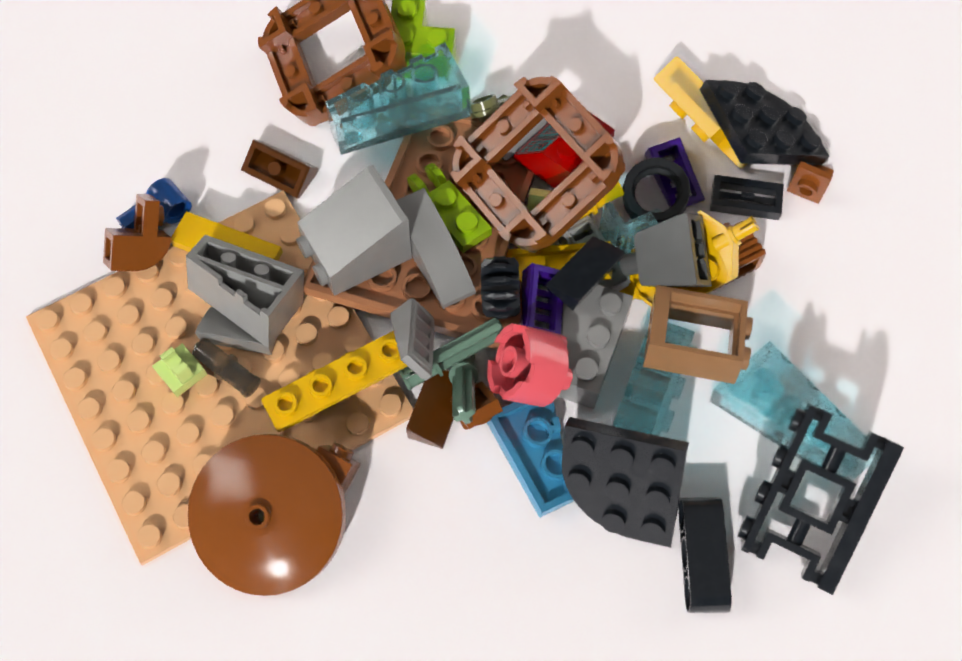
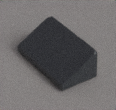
M593 236L556 273L545 287L573 311L614 269L625 255V252Z

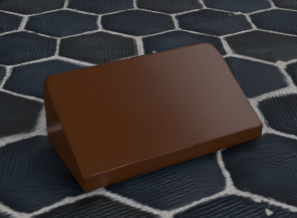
M256 139L252 140L241 167V171L281 191L284 190L285 193L297 199L302 196L319 170L314 165L269 143Z
M447 369L443 371V376L440 377L437 374L424 381L406 427L407 438L440 449L444 448L454 421L452 404L449 400L452 397V383L450 382Z

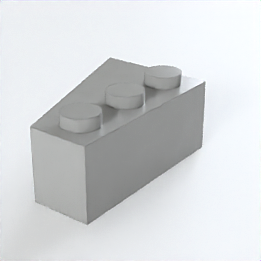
M204 235L186 255L188 289L267 348H270L303 303L304 270L208 235Z
M597 285L573 311L563 303L561 335L567 338L569 368L573 372V379L568 390H561L560 398L595 409L627 321L633 296Z

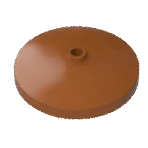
M277 434L244 437L216 452L198 474L188 504L190 537L197 555L204 566L225 585L252 595L270 596L283 594L313 580L334 558L341 544L346 525L344 492L329 462L308 444L289 436ZM260 510L263 511L265 516L263 522L258 517Z

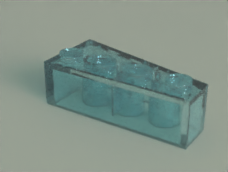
M445 42L435 47V53L425 58L420 54L409 60V66L397 72L390 69L380 74L381 78L371 85L362 83L325 102L330 130L341 155L471 117L469 85Z
M668 322L665 343L697 348V346L691 345L695 331ZM647 330L612 426L660 436L661 431L668 433L675 414L674 411L669 410L672 398L679 400L686 379L680 377L681 374L643 367Z
M771 341L750 357L747 370H740L735 384L721 382L713 389L711 395V403L778 446L780 444L788 446L794 433L788 430L791 419L797 408L805 410L808 403L833 414L825 430L826 433L859 448L862 447L866 438ZM813 419L795 457L800 459L802 456L822 465L831 445L812 436L818 422ZM874 447L868 461H864L846 452L837 473L855 481L869 468L878 448Z

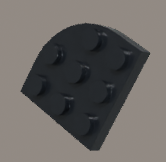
M706 79L699 89L741 164L799 165L800 161L809 165H823L830 156L823 146L821 138L807 122L806 114L801 109L792 107L780 97L765 90L759 83Z
M569 417L565 424L562 452L563 478L570 495L579 508L608 532L671 548L689 442Z

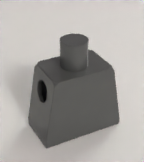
M683 213L637 232L634 235L635 252L625 254L620 261V267L625 276L639 274L641 286H712L703 219L699 215Z

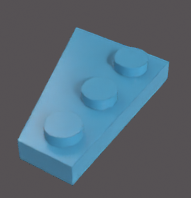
M554 401L545 407L518 402L502 407L503 411L493 416L487 424L539 518L572 503L574 500L563 478V444L560 434L562 429L559 416L557 417Z

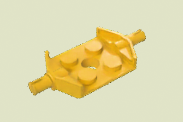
M701 210L697 211L698 215L702 216L712 286L672 288L708 294L737 278L739 270V245L742 244L741 239L760 230L753 216H750L734 227H726ZM639 274L630 275L631 283L619 292L633 296V300L635 298L643 300L649 306H652L656 287L641 286Z

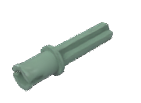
M493 318L434 350L432 376L430 378L437 374L440 377L443 376L444 370L494 344L497 335L503 329L500 321ZM408 366L398 371L409 391L425 381Z
M475 354L449 369V379L452 383V416L456 422L463 421L465 424L471 423L473 415L476 413L475 383L478 380L479 372L475 366Z

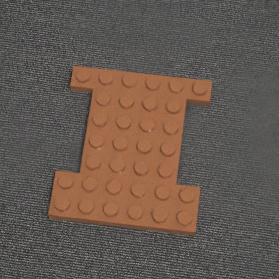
M387 94L376 118L377 127L405 134L385 180V184L394 198L397 200L413 193L407 183V177L414 173L426 184L429 192L434 190L436 187L429 180L424 169L425 166L433 162L443 172L446 180H450L492 227V235L464 253L458 249L475 287L476 294L443 309L413 257L335 296L328 284L320 285L312 268L316 264L312 260L304 278V294L391 319V312L407 300L413 298L433 316L434 332L458 338L493 319L492 317H486L482 311L481 263L484 259L494 258V256L506 257L511 245L510 242L498 234L499 231L462 187L455 183L450 174L453 171L452 161L456 151L453 145L460 135L467 139L484 122H480L479 118L472 119L470 115ZM514 155L507 161L500 159L493 166V169L525 204L535 174L514 159ZM520 282V309H521V310H520V312L518 313L517 316L508 317L507 319H498V320L500 321V323L502 324L503 328L506 327V326H508V325H510V324H512V323H513V324H518V325L521 324V321H522V291H521V282ZM495 342L488 346V348L498 350L500 343Z

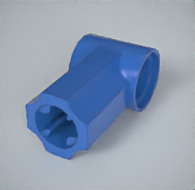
M170 178L158 179L146 191V194H151L163 206V224L166 222L169 224L180 222L185 212H190L192 209V203ZM136 204L116 217L117 222L122 228L134 229Z

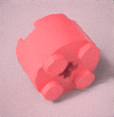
M513 323L504 327L497 335L494 342L500 343L496 352L495 361L488 359L487 379L492 393L499 394L503 400L545 407L558 397L561 390L569 389L573 379V372L569 368L568 342L565 336Z

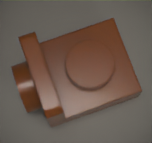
M483 381L475 384L476 413L473 415V421L469 424L459 421L465 430L471 429L476 425H483L489 422L493 416L503 411L498 398Z

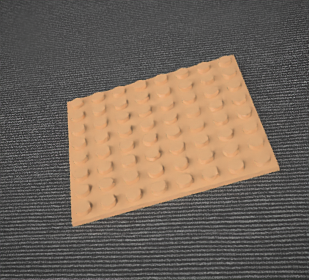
M284 190L218 222L281 246L283 253L279 261L304 270L305 278L313 259L311 256L305 258L297 244L296 238L301 237L297 222L301 219ZM171 245L163 259L148 269L142 271H118L26 316L142 566L191 539L188 527V504L193 485L208 460L226 445L253 435L277 434L298 439L316 450L318 446H332L336 442L353 451L410 419L413 407L392 374L282 432H277L261 401L264 396L302 378L310 371L319 369L339 359L342 355L373 341L354 308L304 294L302 305L276 338L272 355L201 342L195 332L198 324L212 306L188 289L186 255L189 252ZM183 343L205 369L207 375L179 397H176L152 365L161 359L160 355L169 348L173 347L175 349Z

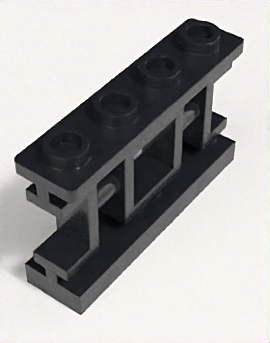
M808 403L805 410L796 409L788 426V430L794 433L788 446L779 445L771 462V466L777 469L770 482L762 481L754 498V501L760 505L753 518L746 515L737 537L743 539L741 543L742 551L748 554L751 552L764 560L772 542L806 558L807 561L800 573L801 579L807 582L811 581L817 585V588L833 595L905 447L870 430L862 447H856L826 433L825 430L833 414ZM814 419L818 422L812 436L831 445L822 465L801 456L795 471L789 468ZM874 447H876L878 450L855 497L852 498L851 495L856 482L837 473L842 460L847 452L864 461H868ZM806 470L842 486L826 520L791 504ZM780 492L783 496L778 504V510L796 519L788 536L767 527L760 542L756 540V537L777 493ZM840 520L842 524L820 570H818L816 567L821 559V554L803 545L806 535L811 526L832 535Z

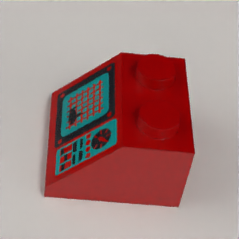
M590 113L614 138L615 129ZM549 123L514 154V159L554 189L584 162Z

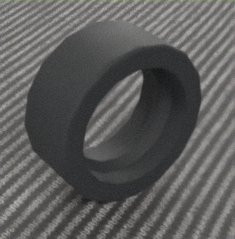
M660 157L645 159L634 165L626 175L623 185V204L631 219L641 226L652 227L686 211L691 192L689 178L683 168L672 160ZM658 174L666 176L673 181L676 186L677 197L669 209L654 213L645 210L639 205L636 200L635 190L642 178Z

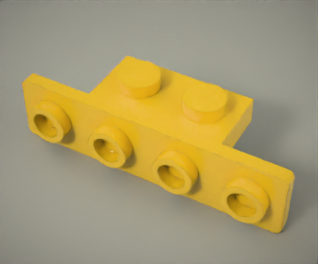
M678 56L674 57L654 77V81L673 100L669 106L682 120L687 115L692 119L695 124L691 129L704 143L710 138L739 169H744L748 164H741L699 90L704 82Z
M394 331L354 351L342 355L339 359L319 369L310 371L302 378L264 396L261 401L277 432H282L406 368L407 365L400 359Z

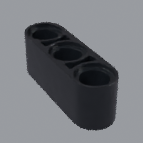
M720 497L680 498L678 517L686 610L688 613H729L732 595L722 499Z

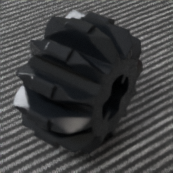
M494 256V258L484 259L481 263L480 271L482 311L484 315L496 319H507L508 317L517 316L521 310L518 261L514 257Z

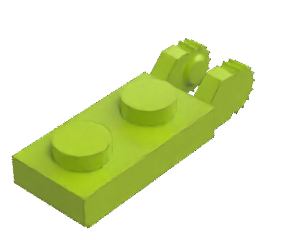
M432 162L424 168L427 177L436 187L431 192H429L426 184L417 174L414 173L407 177V183L413 192L423 188L426 190L455 245L461 252H466L492 235V227L450 180H446L443 172L435 163L433 164Z

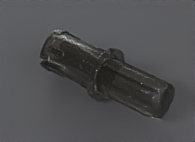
M203 338L194 345L192 355L212 370L217 380L226 381L246 398L257 390L261 379L238 363L237 356L234 354L228 355L208 339Z

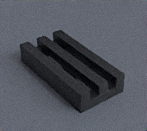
M714 175L709 211L779 221L782 214L784 184ZM720 189L740 191L741 194L720 191ZM755 194L775 196V198L755 196Z

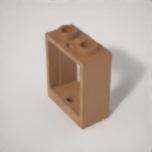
M657 285L650 311L643 367L735 384L740 370H747L751 356V348L745 347V340H749L753 326V318L747 317L748 301ZM668 319L730 330L728 354L665 343Z

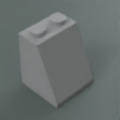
M374 165L366 167L297 222L301 237L296 238L297 244L305 258L311 256L316 265L312 266L320 285L328 284L334 296L412 259L409 220Z

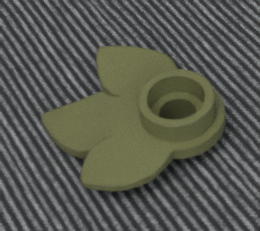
M495 94L480 97L472 101L463 110V113L470 115L472 119L479 118L480 122H485L511 96L508 97L503 94L497 99Z

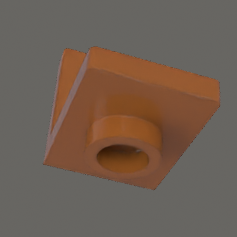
M800 161L787 191L819 204L833 178L834 170L823 165H809Z

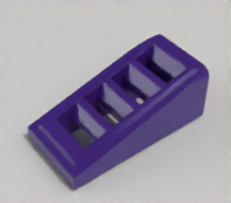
M680 137L647 149L644 153L646 159L664 158L672 155L674 159L672 161L683 168L689 178L692 193L689 196L687 207L705 201ZM653 175L666 202L671 207L676 201L675 194H677L676 187L672 188L670 184L673 181L666 176Z
M531 263L522 271L523 326L561 334L563 302L548 288L547 291L538 289V285L545 286L559 269ZM537 296L548 299V303L538 301ZM536 308L548 311L549 316L535 313ZM535 320L548 323L549 329L534 326Z

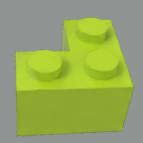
M392 0L391 15L404 42L405 60L407 62L404 72L396 76L454 79L456 60L455 28L427 27L425 0Z

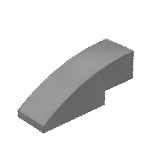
M423 188L397 199L396 201L409 220L412 257L442 308L444 309L476 294L475 287L458 249L426 190Z

